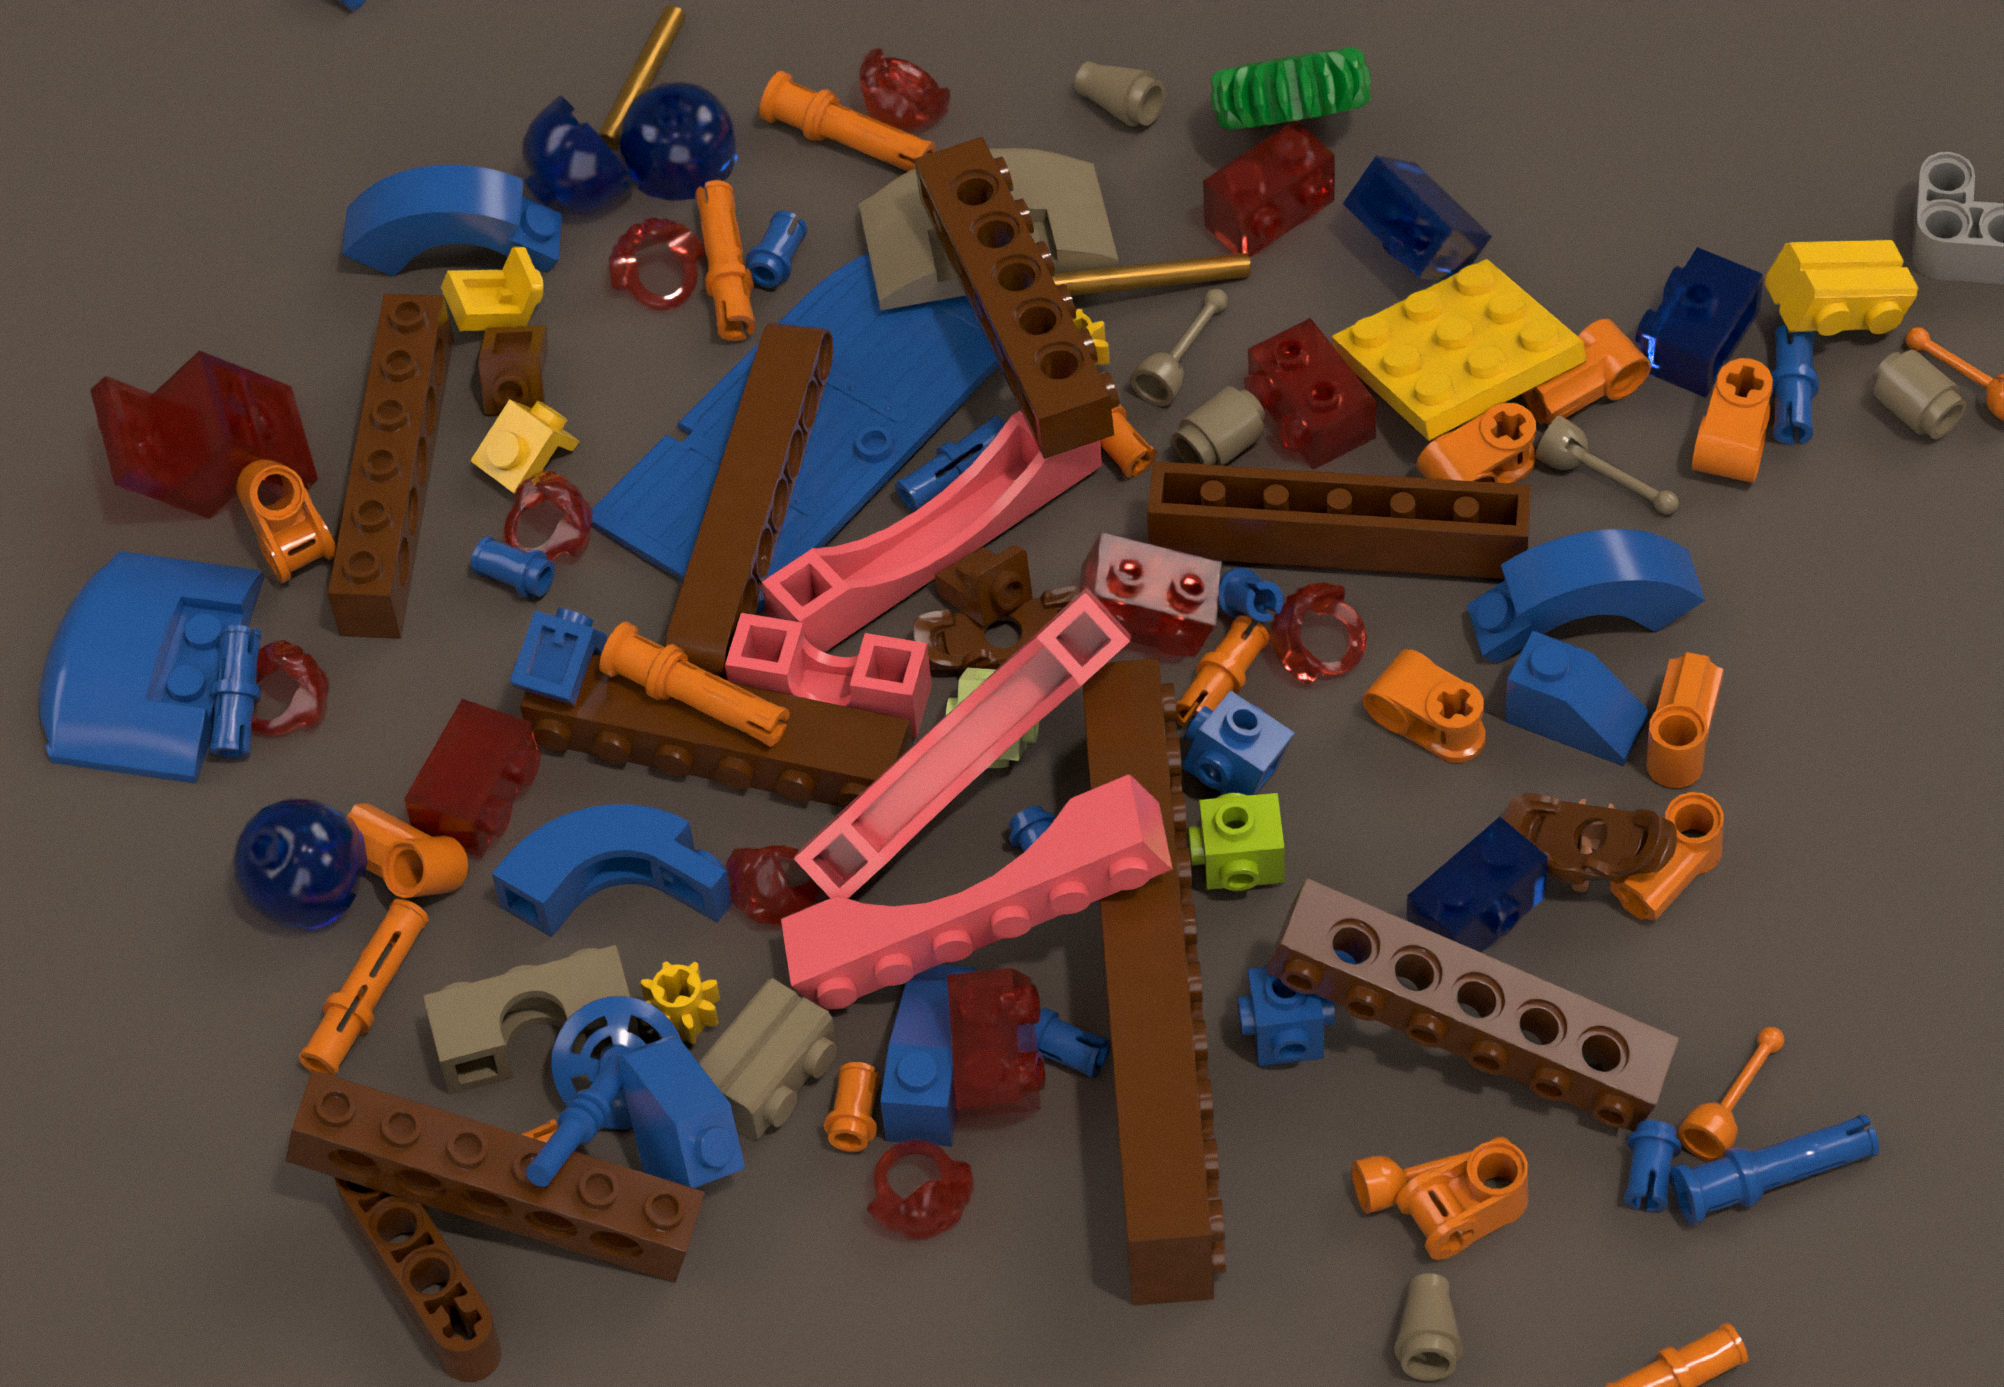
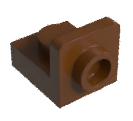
M546 325L486 328L478 364L484 411L487 414H500L509 399L530 408L534 406L536 401L546 404L543 370L549 348Z
M1014 545L998 555L982 547L934 574L937 594L982 626L991 623L1033 598L1027 552L1018 545Z

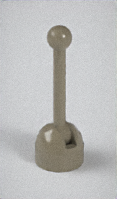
M1212 289L1206 293L1204 308L1170 353L1157 352L1149 354L1132 372L1130 376L1131 386L1144 401L1155 406L1164 407L1171 404L1180 392L1185 378L1183 367L1178 362L1214 313H1219L1226 309L1228 297L1223 290Z
M1560 415L1557 416L1541 438L1535 453V459L1549 467L1564 471L1576 468L1579 464L1583 463L1653 502L1658 513L1670 515L1677 510L1679 500L1674 492L1669 490L1659 492L1588 453V438L1585 432Z

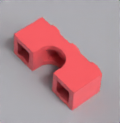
M741 613L725 663L727 680L731 683L909 719L912 737L914 738L918 736L932 687L927 643L865 633L857 656L838 657L824 653L812 646L805 637L803 623L746 613Z

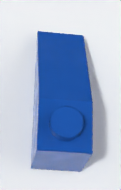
M938 965L914 975L910 981L905 983L889 1042L880 1101L886 1141L953 1146L977 978L976 967Z

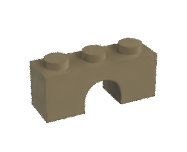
M613 945L602 949H581L571 954L568 958L537 966H517L508 970L503 975L473 983L456 982L447 985L439 992L423 995L448 1093L453 1094L513 1078L508 1052L511 1042L522 1030L538 1024H549L562 1028L563 1024L575 1011L591 1001L609 996L630 997L617 946ZM631 1015L628 1032L640 1037L636 1017ZM605 1016L594 1020L578 1034L573 1043L575 1053L580 1054L583 1044L588 1037L596 1030L607 1025ZM611 1036L601 1040L593 1049L590 1057L600 1055L607 1045L613 1043Z

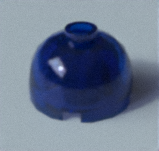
M684 81L663 82L644 90L631 102L620 123L619 147L622 169L627 178L630 175L632 179L638 182L640 191L651 197L668 201L696 198L695 193L700 186L704 188L706 182L717 180L719 177L720 181H725L731 175L738 159L735 126L729 112L718 97L697 84Z
M559 95L533 119L523 137L522 157L531 172L523 182L545 207H548L555 201L570 213L587 215L603 211L624 197L636 186V183L626 176L629 172L588 122L580 124L571 114L575 108Z
M287 798L258 811L247 821L237 838L233 855L235 880L248 905L280 926L304 931H312L331 924L350 908L357 894L350 892L356 882L357 873L365 874L367 865L364 836L351 817L321 801Z

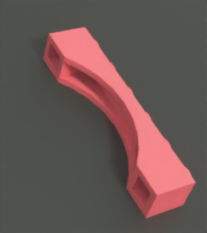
M1021 410L1009 418L995 439L969 468L946 489L917 511L890 527L863 539L834 547L812 548L762 581L767 617L803 623L804 634L808 642L825 653L935 579L934 574L956 563L964 556L975 552L1102 466L1100 440L1044 459Z
M1086 587L799 849L794 860L830 898L835 896L849 898L985 769L1130 642L1131 635Z
M1128 774L1070 798L1051 826L1022 855L995 875L960 893L928 903L903 906L863 904L848 898L835 896L782 918L781 923L791 987L827 1011L845 1008L852 1005L859 997L886 986L904 984L910 981L914 975L945 962L963 960L974 950L1004 938H1015L1024 935L1031 927L1060 915L1078 913L1086 909L1090 903L1121 890H1132L1145 885L1149 879L1173 870L1159 802Z

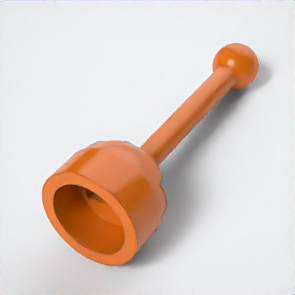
M1914 327L1907 332L1905 342L1909 349L1916 350L1917 352L1926 351L1987 389L1986 404L1988 409L2004 422V373L1999 374L1993 379L1931 341L1929 333L1924 328Z
M1766 1027L1760 1031L1758 1035V1048L1720 1104L1716 1102L1702 1103L1689 1112L1678 1129V1138L1691 1154L1699 1159L1711 1162L1723 1158L1725 1150L1732 1148L1738 1135V1127L1731 1111L1769 1054L1776 1053L1783 1047L1785 1039L1781 1030L1776 1027Z
M1502 1136L1494 1137L1490 1140H1500L1511 1143L1509 1139ZM1468 1152L1402 1169L1395 1161L1386 1156H1371L1353 1161L1351 1164V1176L1358 1202L1366 1214L1387 1209L1396 1204V1196L1407 1182L1421 1173L1437 1169Z

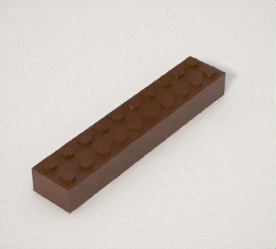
M1159 658L1107 662L1082 685L1090 790L1128 774L1144 787L1159 802L1173 869L1149 879L1145 885L1139 888L1121 890L1099 899L1132 1306L1214 1300L1213 1274L1226 1273L1225 1230L1222 1199H1220L1218 1152L1217 1142L1214 1139L1211 1079H1209L1207 1034L1202 1010L1201 969L1197 956L1195 906L1192 903L1191 862L1186 838V809L1181 784L1182 769L1179 737H1177L1176 730L1177 716L1174 683L1161 684Z

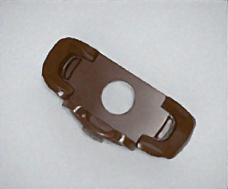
M1069 585L1044 591L1040 598H1034L985 626H982L964 612L954 614L951 610L923 613L914 621L912 641L927 643L930 670L964 672L967 667L996 670L1079 595L1083 589L1078 586ZM1008 620L1020 627L1022 635L1015 645L1008 648H998L992 646L986 640V629L996 621Z
M1536 793L1519 794L1510 801L1500 830L1502 842L1510 851L1528 859V863L1538 865L1548 871L1557 881L1572 885L1583 884L1584 881L1605 880L1640 873L1658 872L1673 857L1677 845V832L1674 823L1660 817L1651 810L1636 809V812L1579 804L1561 801L1554 796ZM1593 822H1604L1607 826V837L1604 844L1593 853H1580L1577 842L1581 831Z

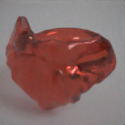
M881 48L870 50L863 58L859 67L860 86L865 107L871 118L902 131L911 132L916 127H924L931 122H936L947 113L951 99L950 90L947 87L939 88L932 76L919 66L904 59L895 57L884 58L883 49Z
M668 218L645 219L642 223L630 226L626 234L619 237L618 243L612 246V255L609 257L608 266L612 288L616 291L628 290L637 302L650 309L663 311L677 308L689 299L696 288L698 278L696 261L704 255L705 247L693 232L675 220L670 221ZM659 243L667 244L669 249L684 265L685 279L681 287L672 294L666 295L653 294L645 289L639 279L638 265L634 257L635 253Z
M551 470L536 473L520 483L516 488V503L508 513L504 526L505 543L528 553L536 549L541 550L547 555L549 561H552L562 552L572 557H580L587 550L590 541V529L593 523L592 507L582 497L583 495L577 486L569 483L567 477ZM549 500L565 516L559 521L555 532L545 544L536 548H525L521 545L517 535L519 520L523 513L531 506Z
M1323 582L1317 584L1310 583L1306 587L1297 588L1294 594L1286 597L1281 612L1274 614V621L1271 623L1269 630L1274 655L1289 674L1303 683L1310 684L1314 682L1319 674L1335 676L1348 672L1359 664L1366 651L1367 634L1364 622L1355 609L1344 602L1346 589L1343 585ZM1307 610L1316 614L1332 615L1343 622L1348 630L1350 642L1349 649L1342 659L1332 663L1324 662L1313 656L1304 647L1301 638V625Z
M274 641L259 649L256 684L281 668L301 686L295 692L286 712L280 717L273 720H262L253 712L251 729L261 735L279 736L290 732L299 723L311 728L319 726L325 719L330 686L325 671L318 666V663L311 654H305L301 646L291 644L289 641Z
M768 845L760 849L750 847L735 848L726 863L727 871L732 881L730 898L738 909L745 912L756 923L782 926V918L816 905L815 898L820 894L821 888L811 877L805 884L789 887L778 857L794 860L799 849L790 846Z
M909 1140L897 1143L884 1152L876 1164L873 1182L877 1196L868 1204L866 1210L874 1220L890 1231L901 1232L911 1239L924 1240L931 1238L940 1232L953 1228L961 1220L964 1207L969 1204L970 1197L974 1192V1178L971 1166L965 1161L952 1160L942 1148L928 1141ZM919 1154L933 1159L939 1166L941 1180H929L904 1200L889 1186V1170L903 1156Z

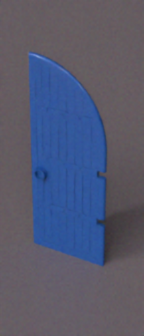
M867 252L826 277L777 323L829 329L833 336V360L767 578L810 549L823 548L999 366L966 295L880 310L869 254ZM756 344L677 423L679 429L689 435L682 443L669 435H665L583 517L584 522L590 527L682 582L685 578L759 344ZM763 592L755 615H758L765 608Z

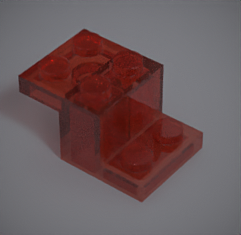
M199 350L154 393L108 376H104L90 389L114 484L127 491L142 494L169 504L174 508L183 509L210 519L238 494L236 489L238 477L242 470L254 461L262 459L272 460L287 466L299 475L306 490L318 480L293 389L290 385ZM278 474L268 475L263 479L269 483L283 486L282 479Z

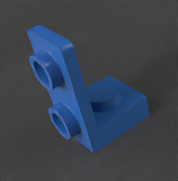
M558 608L555 616L535 610L510 683L517 689L575 706L592 654L601 656L608 636L592 628L594 620L581 613Z

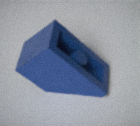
M1532 631L1507 678L1506 723L1623 767L1649 718V710L1592 652Z
M669 1036L616 1056L644 1173L696 1188L745 1169L731 1104L678 1036Z

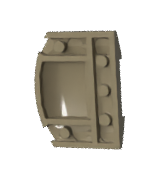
M989 149L994 159L1001 156L1004 158L1013 182V191L1010 193L1014 201L1023 198L1026 202L1034 226V233L1031 236L1035 243L1040 241L1046 243L1053 260L1055 273L1119 267L1118 256L1093 163L1056 152L1038 149ZM916 169L910 170L890 181L870 198L859 204L860 217L880 310L965 296L964 290L920 200Z

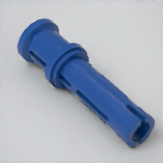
M1860 1114L1853 1119L1749 1152L1746 1148L1735 1146L1726 1149L1723 1158L1693 1168H1689L1686 1164L1674 1166L1670 1171V1180L1676 1203L1684 1219L1690 1225L1702 1223L1707 1213L1737 1203L1745 1208L1756 1205L1758 1200L1762 1199L1763 1191L1867 1157L1877 1156L1879 1154V1141L1875 1128L1872 1127L1864 1131V1127L1870 1126L1871 1121L1865 1114Z

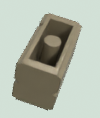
M771 978L766 981L701 1059L699 1064L731 1104L738 1132L755 1141L761 1137L770 1124L779 1127L786 1122L796 1106L798 1090L810 1076L814 1078L823 1076L836 1057L837 1042L833 1017H831L827 1010L805 997L801 999L795 991Z

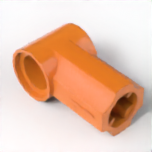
M1609 318L1600 319L1590 324L1578 335L1584 342L1587 361L1521 395L1536 421L1540 425L1545 423L1550 425L1557 416L1560 415L1567 418L1604 395L1611 400H1620L1629 396L1648 377L1651 370L1650 360Z
M1686 652L1679 658L1669 659L1657 709L1649 721L1646 769L1655 782L1668 788L1690 786L1700 778L1704 770L1706 744L1724 675L1723 669L1713 664L1708 656Z
M1689 792L1679 795L1670 802L1665 810V819L1672 821L1676 827L1677 845L1673 857L1660 871L1622 876L1610 880V891L1618 898L1625 910L1641 921L1649 919L1655 922L1697 875L1709 872L1719 863L1723 851L1724 814L1720 804L1713 797L1704 793ZM1695 829L1705 832L1706 835L1699 838H1689L1681 833Z
M369 803L355 804L351 812L339 821L334 842L338 843L340 847V855L382 877L388 889L398 897L413 898L452 893L463 885L467 877L468 860L466 852L462 845L452 837H432Z

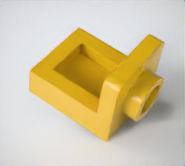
M512 247L502 270L447 271L441 285V290L459 331H485L486 328L527 326L535 306L542 300L543 279L540 272L534 268L526 248Z
M509 399L470 461L511 492L526 497L556 448L560 446L573 452L580 441L563 429L568 420L548 405L536 401L534 406L530 408Z

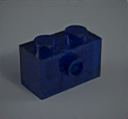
M1376 155L1342 203L1382 242V247L1389 255L1405 264L1418 278L1443 281L1458 273L1464 267L1472 265L1492 238L1490 233L1414 162Z
M1697 247L1684 268L1677 265L1672 270L1664 287L1662 303L1657 310L1648 309L1637 328L1635 342L1641 344V352L1651 362L1649 375L1706 398L1716 383L1719 371L1729 362L1760 312L1764 274Z
M1499 817L1407 895V921L1481 953L1499 937L1510 932L1524 915L1545 898L1548 856L1502 817Z

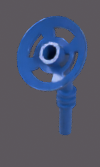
M609 996L599 998L582 1006L563 1024L553 1046L551 1067L556 1089L567 1107L558 1117L559 1128L526 1169V1175L533 1184L540 1187L549 1185L580 1144L591 1142L601 1127L619 1130L633 1128L616 1056L646 1045L640 1037L628 1032L631 1015L653 1026L662 1039L669 1036H678L680 1038L672 1022L658 1008L634 997ZM605 1016L607 1025L596 1030L588 1037L583 1044L580 1054L570 1052L578 1034L588 1024ZM611 1036L613 1043L607 1045L601 1051L599 1058L590 1057L595 1046L604 1038ZM587 1074L592 1085L589 1089L577 1092L571 1078Z

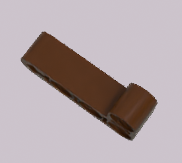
M334 1177L347 1219L443 1369L452 1378L461 1382H476L487 1378L496 1370L501 1361L502 1351L492 1315L483 1298L423 1208L425 1205L378 1190L358 1193L357 1191L363 1187L362 1185ZM398 1234H413V1236H411L408 1240L404 1242H389V1240H391L394 1236ZM434 1283L447 1284L436 1293H421L428 1285ZM459 1321H461L462 1328L469 1341L465 1342L460 1335L454 1334L452 1327Z

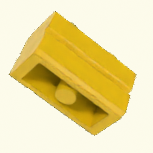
M1893 240L1785 243L1765 276V286L1775 305L1780 304L1779 313L1789 332L1818 331L1823 336L1834 335L1846 330H1870L1873 334L1887 333L1897 328L1902 322L1903 317L1916 299L1918 286L1907 267H1902L1904 260Z

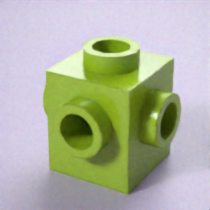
M1228 793L1215 799L1199 800L1200 826L1188 827L1192 866L1204 865L1207 890L1225 888L1230 891H1245L1256 885L1285 883V852L1278 793L1249 796L1241 793Z

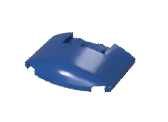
M120 551L109 560L110 562L95 572L77 593L59 623L49 646L43 666L39 693V718L49 742L45 747L51 763L196 784L213 731L215 700L210 697L211 682L217 681L221 652V628L229 625L249 626L265 578L263 570Z

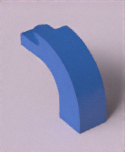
M467 165L419 167L393 174L376 182L362 192L347 207L342 255L395 277L416 255L440 245L471 244L489 248L506 256H509L512 247H525L534 268L547 272L559 261L562 214L522 197L523 179L511 174Z
M1607 529L1561 537L1533 547L1501 564L1505 580L1469 603L1467 608L1482 656L1499 664L1522 649L1532 631L1544 635L1553 628L1575 619L1593 615H1618L1634 620L1656 633L1706 600L1688 549L1664 536L1650 532L1629 529Z
M610 804L594 806L560 816L544 824L524 838L492 872L500 908L551 938L584 900L603 889L617 885L637 884L656 888L716 923L719 922L733 904L727 870L711 853L701 849L695 851L690 822L675 814L640 805Z

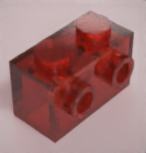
M1297 120L1291 122L1203 180L1204 226L1234 254L1247 253L1251 257L1335 201V155Z
M1311 318L1248 349V376L1244 378L1245 389L1258 399L1263 409L1266 408L1276 421L1279 436L1286 448L1292 453L1299 451L1312 470L1376 439V400Z
M1100 532L1081 565L1079 594L1087 587L1131 635L1130 642L1155 647L1170 655L1196 657L1216 626L1221 562Z
M461 699L404 798L411 826L432 837H452L462 845L465 852L482 858L494 837H501L506 831L512 816V804L522 786H530L538 773L541 753L536 747L531 722Z
M1014 968L948 974L947 983L956 1109L974 1116L1041 1110L1040 1091H1043L1045 1088V1066L1041 1052L1036 1049L1035 1024L1040 1022L1041 1008L1039 993L1036 985L1032 984L1031 977Z

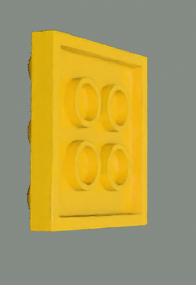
M1487 258L1476 264L1464 267L1453 276L1425 290L1414 292L1407 299L1373 316L1360 319L1353 326L1331 336L1335 355L1428 441L1485 413L1492 406L1505 403L1587 361L1583 340Z

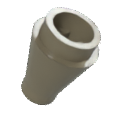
M1087 61L1080 67L1075 78V91L1077 94L1089 98L1131 127L1139 124L1146 126L1153 123L1159 116L1165 102V85L1162 81L1156 79L1155 74L1150 70L1101 65Z
M1420 1274L1412 1278L1408 1285V1299L1394 1346V1353L1407 1375L1424 1381L1440 1380L1450 1376L1455 1371L1457 1362L1463 1356L1464 1349L1450 1299V1284L1448 1280L1437 1274Z

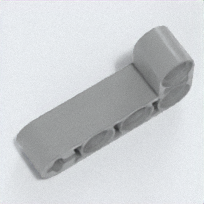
M1938 152L1929 156L1922 163L1914 208L1913 265L1919 273L1927 278L1936 280L2004 285V203L1974 201V167L1968 159L1957 153Z

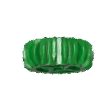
M1354 47L1330 49L1238 65L1218 70L1210 77L1212 110L1216 112L1218 125L1228 130L1252 128L1358 109L1371 100L1369 84H1372L1369 66H1366L1364 52Z

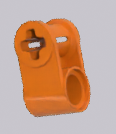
M1739 358L1729 361L1719 371L1707 414L1703 417L1698 431L1692 459V470L1750 483L1755 482L1770 419L1769 401L1773 378L1769 369L1761 362L1751 358Z
M1500 403L1492 406L1488 411L1455 431L1441 435L1432 441L1418 457L1416 463L1417 470L1424 478L1514 484L1525 479L1535 466V448L1532 443L1536 436V420L1527 408L1516 403Z
M264 459L254 461L242 470L238 477L236 488L239 500L256 532L261 552L272 573L281 584L291 580V572L322 556L327 560L335 557V542L322 517L315 509L302 479L294 470L275 461ZM278 474L283 482V494L274 504L263 506L258 498V486L268 475Z
M1404 649L1400 651L1362 696L1365 710L1379 725L1395 734H1401L1446 762L1464 763L1473 760L1482 752L1486 745V729L1481 721L1484 715V699L1480 690L1473 684L1465 682L1438 667L1429 658L1415 650Z
M1488 1141L1437 1169H1431L1416 1176L1402 1187L1396 1196L1395 1203L1402 1214L1412 1215L1427 1238L1424 1247L1430 1257L1434 1260L1447 1259L1460 1253L1474 1241L1506 1224L1515 1222L1524 1214L1529 1198L1528 1163L1524 1153L1516 1145L1507 1141ZM1494 1177L1505 1178L1512 1182L1509 1186L1501 1189L1490 1188L1483 1184L1488 1179Z

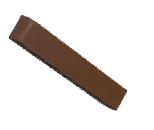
M768 323L765 326L667 631L664 647L674 644L682 648L688 656V662L727 680L725 663L741 613L756 614L763 592L762 581L767 579L830 375L833 360V336L829 329Z

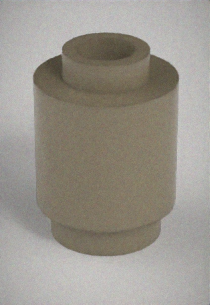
M1908 350L1902 354L1899 352L1890 354L1881 362L1874 373L1873 379L1876 382L1873 390L1874 397L1918 435L1927 434L1932 439L1943 437L1956 426L1966 410L1967 402L1959 396V386L1916 350Z
M1226 386L1180 421V429L1172 436L1174 448L1184 463L1224 466L1264 435V409L1258 399L1249 391H1239L1231 386Z

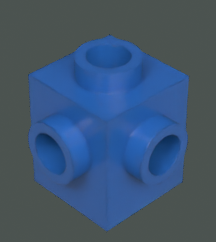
M1230 690L1214 711L1205 705L1190 724L1184 738L1192 742V745L1181 767L1196 776L1204 785L1217 790L1223 795L1228 793H1241L1246 796L1258 795L1277 771L1295 732L1267 715L1258 706L1250 704Z
M1268 964L1260 968L1248 969V995L1237 996V1008L1241 1035H1253L1258 1066L1324 1058V1026L1335 1025L1334 1002L1316 994H1302L1291 990L1282 983L1281 979L1265 973Z

